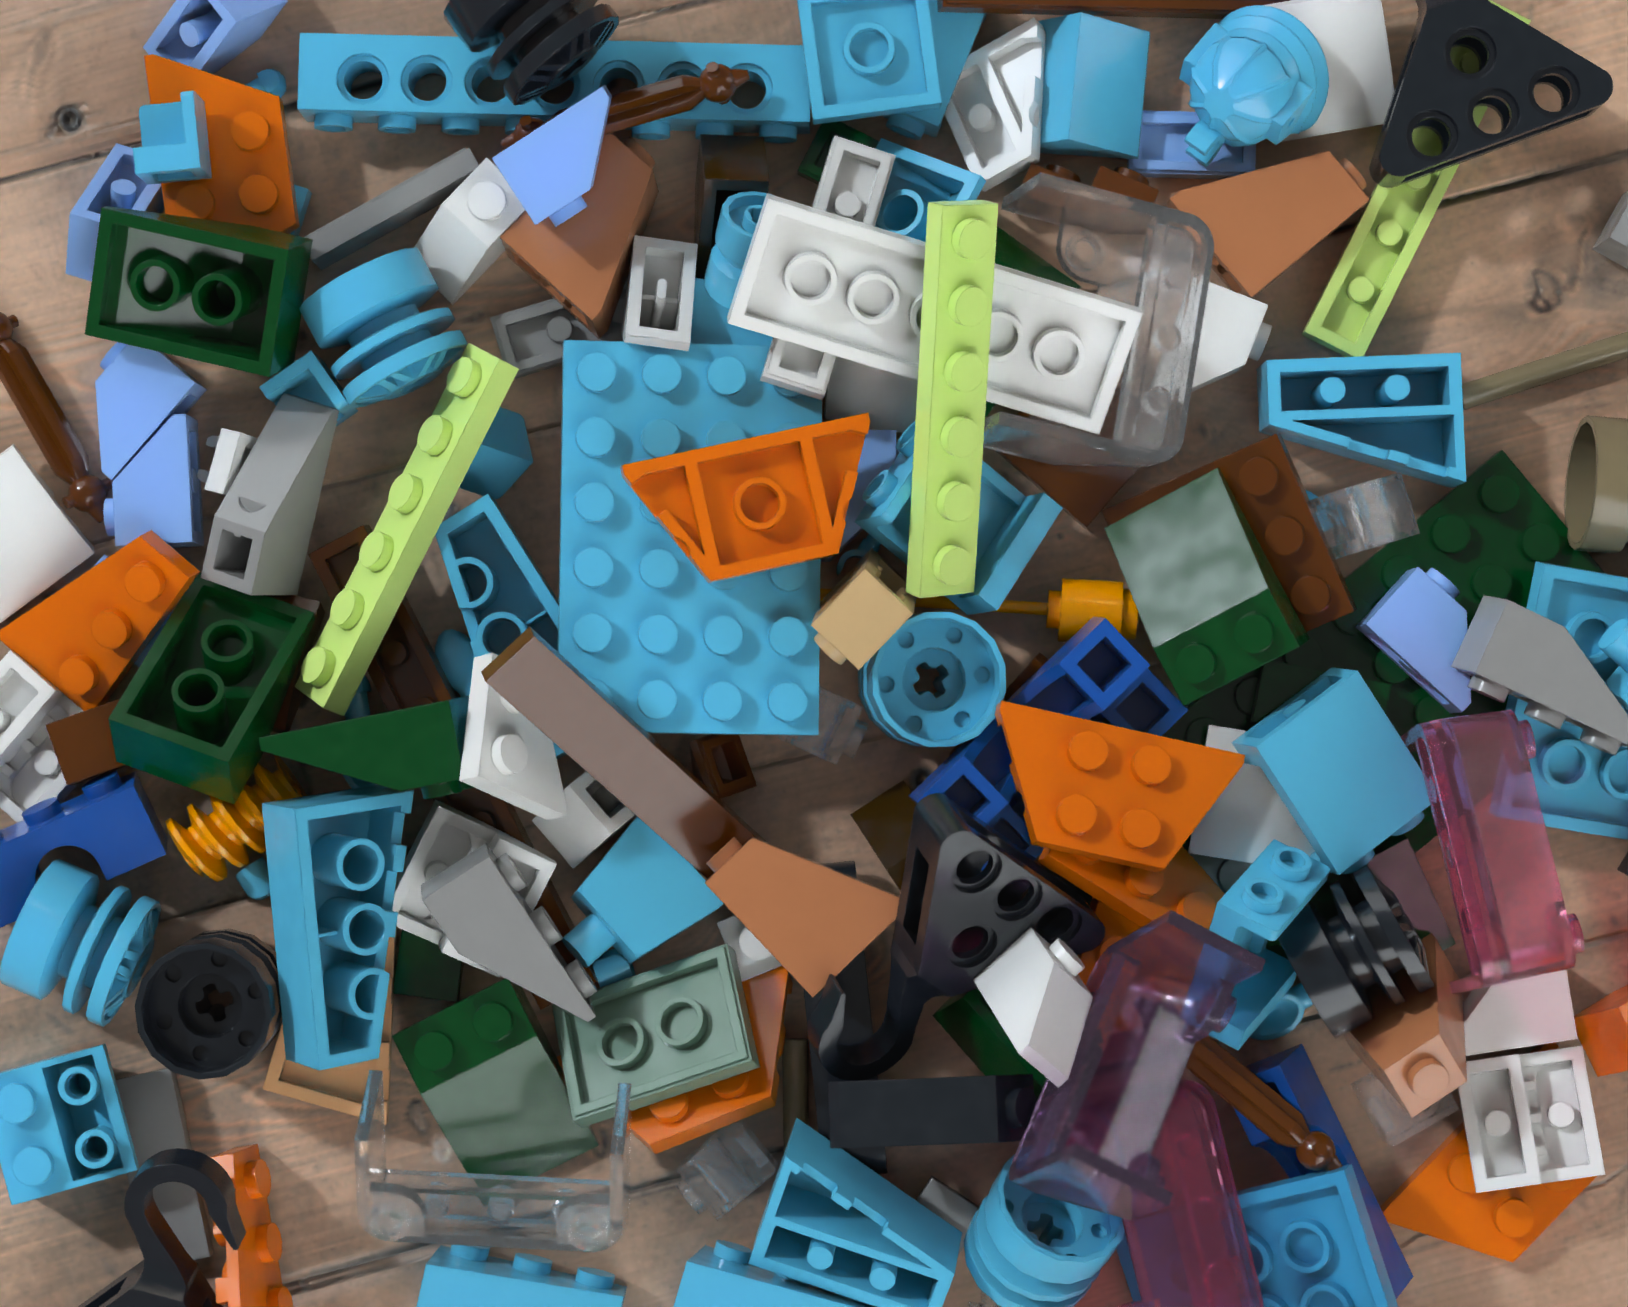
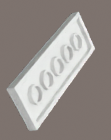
M767 193L727 315L728 324L918 380L925 242ZM995 263L986 401L1099 435L1143 313L1139 307Z

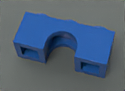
M117 771L100 775L82 786L81 789L84 794L61 804L57 797L43 800L29 807L21 814L24 819L23 821L0 830V928L17 920L31 890L42 874L39 867L40 860L45 854L57 847L77 846L91 853L97 860L106 880H110L167 854L168 838L136 771L121 778Z

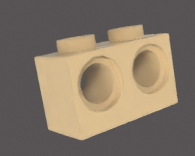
M871 548L820 601V609L815 613L811 626L818 632L814 637V641L836 663L842 665L846 660H849L860 670L913 615L917 597L906 593V579Z

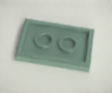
M727 943L598 988V991L590 996L596 1017L589 1022L552 1004L572 1119L581 1128L760 1068L736 953Z

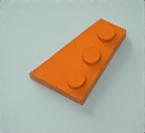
M150 530L0 629V641L18 654L83 711L89 710L108 701L200 571Z
M1183 846L1167 867L1159 873L1049 848L1043 849L1038 859V862L1192 960L1199 962L1217 902L1224 896V892Z
M258 1144L234 1147L211 1156L212 1159L225 1169L234 1184L235 1202L246 1230L239 1248L233 1250L212 1219L213 1235L221 1247H226V1262L222 1269V1278L215 1279L216 1303L220 1305L227 1304L228 1307H293L290 1291L282 1284L279 1259L282 1255V1238L277 1225L271 1222L267 1197L271 1190L270 1171L266 1162L260 1159Z

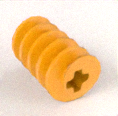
M274 755L278 770L273 773L260 763H257L253 770L256 784L252 787L246 784L235 804L209 795L213 812L207 815L194 804H190L187 806L192 826L187 829L173 818L165 821L174 844L189 866L201 877H204L205 874L216 882L227 878L228 869L225 859L238 868L249 863V854L246 845L260 854L266 852L262 803L307 796L294 774L278 755Z

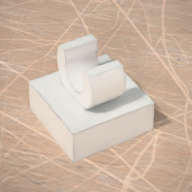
M221 428L219 436L208 437L206 445L216 449L210 471L199 469L197 473V478L206 483L205 490L226 496L258 438Z

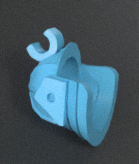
M1253 5L1239 8L1229 13L1218 24L1214 23L1185 57L1179 79L1190 87V101L1188 104L1195 110L1200 120L1184 139L1185 143L1189 145L1186 149V154L1207 167L1218 154L1223 143L1232 147L1253 146L1264 139H1268L1277 145L1290 134H1300V132L1309 129L1316 123L1328 96L1329 73L1320 44L1300 20L1278 8Z

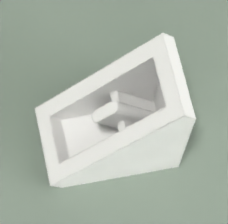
M634 235L621 326V335L624 343L689 351L698 244Z

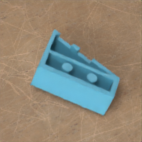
M1461 353L1266 360L1256 369L1260 433L1270 436L1280 433L1282 438L1287 441L1449 488H1454L1466 482Z
M796 1117L759 1224L748 1264L875 1307H942L955 1274L962 1232L843 1149L830 1148V1140Z
M453 1239L451 1247L440 1245L426 1263L416 1306L623 1307L627 1286L614 1284L615 1275L604 1270L578 1267L576 1275L551 1270L553 1261L541 1256L516 1253L514 1261L488 1256L490 1247L469 1240Z

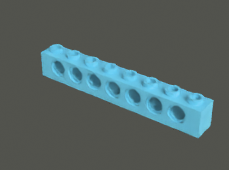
M300 33L297 109L307 122H314L315 129L325 132H349L353 130V123H378L379 131L392 134L415 133L416 124L441 125V132L461 136L479 134L480 126H505V134L509 135L514 132L515 127L523 116L536 117L546 121L559 110L573 106L602 86H607L615 79H629L638 87L679 75L700 77L708 63L716 62L717 64L726 65L730 69L748 70L750 76L748 81L757 83L766 93L763 101L754 108L743 109L733 104L731 100L722 105L705 98L689 111L626 128L625 130H632V137L642 140L669 139L670 131H695V138L700 140V134L734 135V132L759 133V137H764V142L778 144L796 142L797 134H810L811 103L803 45L607 40L590 62L569 79L574 83V90L566 101L559 104H551L538 97L523 105H513L507 96L497 102H485L477 97L478 86L485 78L490 76L487 73V64L500 44L482 52H471L459 37ZM365 72L380 74L382 76V86L376 95L368 99H358L351 95L353 81L360 74ZM435 73L446 78L445 90L438 98L424 101L414 96L415 85L424 75Z

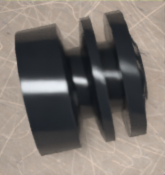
M450 0L444 10L445 21L471 52H482L500 44L487 64V73L493 80L507 78L503 85V91L513 105H523L537 99L576 75L590 62L619 25V16L609 4L594 6L598 0Z
M1368 865L1353 872L1366 899L1353 905L1338 880L1330 884L1337 915L1326 920L1318 908L1309 901L1278 937L1309 998L1335 1038L1373 1019L1371 1004L1365 989L1375 983L1379 985L1396 1006L1405 1002V998L1393 976L1394 973L1403 968L1406 969L1420 993L1435 986L1429 975L1425 953L1426 948L1394 891L1392 892L1378 880Z
M228 928L204 931L157 959L141 980L135 1002L138 1033L151 1056L173 1073L198 1080L227 1076L252 1061L270 1045L279 1033L282 1024L276 952L255 935ZM215 989L219 993L230 991L233 1002L226 1007L222 1004L212 1005L208 995Z

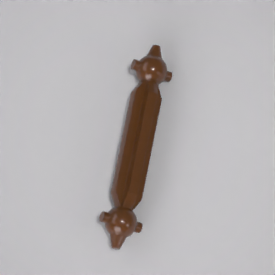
M710 62L706 65L700 77L679 75L613 94L604 135L689 111L705 98L714 103L726 104L734 95L736 88L750 80L749 72L743 69H730L726 65ZM568 108L559 110L546 121L536 117L523 116L515 127L514 132L500 141L502 149H507Z
M0 312V380L52 471L57 477L70 485L68 496L62 498L64 506L67 509L75 507L79 511L88 513L98 523L104 522V501L107 498V492L112 490V483L108 478L101 480L94 475H89V457L29 352L24 346L11 338L13 328L19 326L17 317L15 315L7 317L4 313Z
M1142 998L1136 1002L1134 1006L1143 1019L1144 1030L1152 1040L1162 1043L1169 1042L1177 1061L1275 1143L1295 1148L1296 1156L1305 1168L1313 1171H1331L1343 1166L1335 1155L1334 1142L1327 1134L1320 1131H1309L1303 1115L1218 1043L1202 1030L1182 1025V1017L1175 1007L1166 1003L1155 1004Z

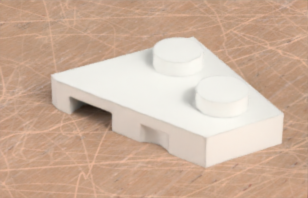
M1035 18L1028 20L969 54L945 112V117L969 171L981 175L986 180L982 188L984 192L1029 168L1031 162L1034 164L1040 162L1046 32L1043 25Z
M489 653L474 657L459 781L546 820L566 816L567 803L553 741L485 682L481 671L498 655Z

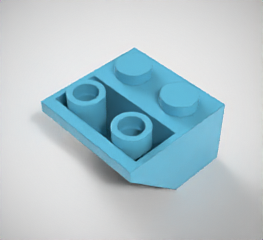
M106 1044L58 1055L0 1072V1164L11 1205L140 1169Z

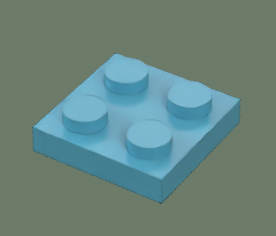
M797 0L813 125L941 108L942 99L928 0Z

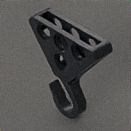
M1415 0L1418 6L1417 22L1369 166L1370 175L1382 187H1397L1584 119L1593 114L1610 98L1613 92V80L1607 71L1488 0ZM1461 46L1472 50L1479 60V71L1472 74L1459 71L1451 61V48ZM1546 84L1553 87L1559 93L1561 98L1560 111L1549 112L1542 109L1536 103L1534 98L1535 85ZM1477 106H1487L1494 109L1501 119L1500 133L1488 134L1481 131L1473 120V109ZM1417 128L1433 130L1441 140V153L1436 156H1427L1420 153L1412 141L1413 130Z
M941 793L930 794L921 799L914 808L890 950L891 971L884 1021L877 1032L870 1038L853 1045L838 1044L839 1037L843 1031L846 994L835 976L829 974L819 1004L811 1013L808 1021V1041L825 1070L832 1076L849 1081L872 1078L894 1066L909 1050L923 1006L928 1000L939 996L953 997L977 989L978 987L973 979L1030 927L1050 945L1059 938L1076 955L1094 950L1100 945L1105 937V926L1072 883L1043 866L1032 855L948 796ZM988 861V864L986 865V867L984 868V870L981 872L982 867H983L984 864ZM1029 888L1026 896L1020 901L1023 893Z
M183 1148L164 1150L147 1159L131 1182L124 1202L125 1216L136 1236L144 1260L78 1307H223L216 1303V1294L202 1273L198 1263L186 1252L159 1211L153 1198V1188L166 1182H179L194 1188L204 1198L209 1215L233 1250H237L246 1234V1230L235 1202L234 1184L225 1169L211 1157L195 1150Z

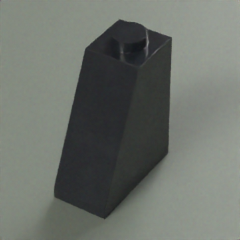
M1033 1074L828 1082L830 1148L1001 1143L1036 1140L1035 1121L1038 1115V1102L1034 1094Z

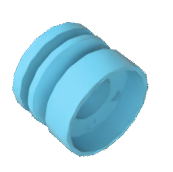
M417 247L404 248L382 255L340 275L309 296L299 308L315 341L321 349L335 348L347 344L351 345L352 348L339 357L330 369L337 380L356 377L342 391L349 406L352 408L365 407L383 400H392L426 385L438 377L445 368L461 358L468 344L461 330L442 333L455 320L449 307L419 312L418 308L432 298L439 287Z
M953 612L913 614L858 670V696L869 720L887 737L911 746L954 747L979 736L995 719L996 706L1001 700L1003 701L1006 693V664L995 639L976 621ZM918 666L922 669H937L939 676L933 681L934 688L937 690L934 695L930 691H915L913 684L920 678L916 671Z
M57 859L52 861L41 874L16 920L1 961L0 981L8 987L42 1000L51 993L63 977L66 979L62 1000L64 1011L74 1014L88 1000L86 1011L88 1021L104 1027L110 1023L119 1011L124 1000L132 994L146 969L154 947V935L159 922L161 905L159 901L143 896L130 909L131 890L121 885L110 893L100 907H97L95 905L100 883L98 875L64 860Z
M1041 1142L1021 1148L1003 1165L991 1185L989 1194L983 1199L979 1210L972 1217L963 1241L966 1265L977 1286L1001 1307H1074L1087 1294L1092 1283L1099 1276L1101 1268L1108 1262L1123 1239L1129 1219L1125 1194L1111 1171L1093 1155L1073 1146Z

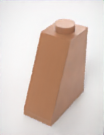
M612 133L606 134L603 137L594 185L589 191L581 195L588 205L585 209L557 227L554 226L549 217L535 225L525 211L500 236L508 257L598 339L609 329L628 277L634 235L643 236L659 192L652 169L655 161L651 155L634 139L628 137L624 142H621Z
M1325 151L1180 190L1169 199L1163 210L1230 290L1253 299L1356 214L1370 199L1362 191L1367 187V184L1358 169L1346 158H1341L1337 161L1330 151Z
M733 837L706 863L714 874L705 881V884L812 997L825 987L829 974L836 976L897 916L900 898L898 895L756 837H752L744 845Z
M1432 933L1421 939L1426 948L1425 953L1429 975L1435 986L1420 993L1406 969L1403 968L1394 973L1393 976L1405 998V1002L1396 1006L1379 985L1375 983L1365 989L1371 1004L1373 1019L1343 1034L1351 1049L1412 1118L1467 1082L1462 983Z

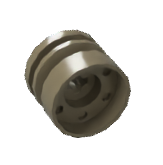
M1587 415L1580 421L1574 434L1565 480L1564 513L1565 526L1568 528V542L1576 551L1616 554L1623 550L1628 540L1627 418Z

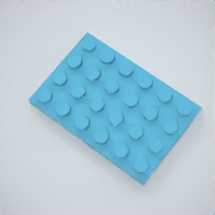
M563 341L558 652L647 733L819 735L820 647L814 641V637L818 632L811 626L815 613L820 609L821 559L708 583L622 478L620 469L624 464L821 423L822 400L760 381L770 346L690 343L689 351L624 343L623 341Z

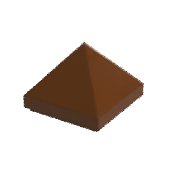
M711 734L689 742L693 775L719 799L757 786L739 735Z

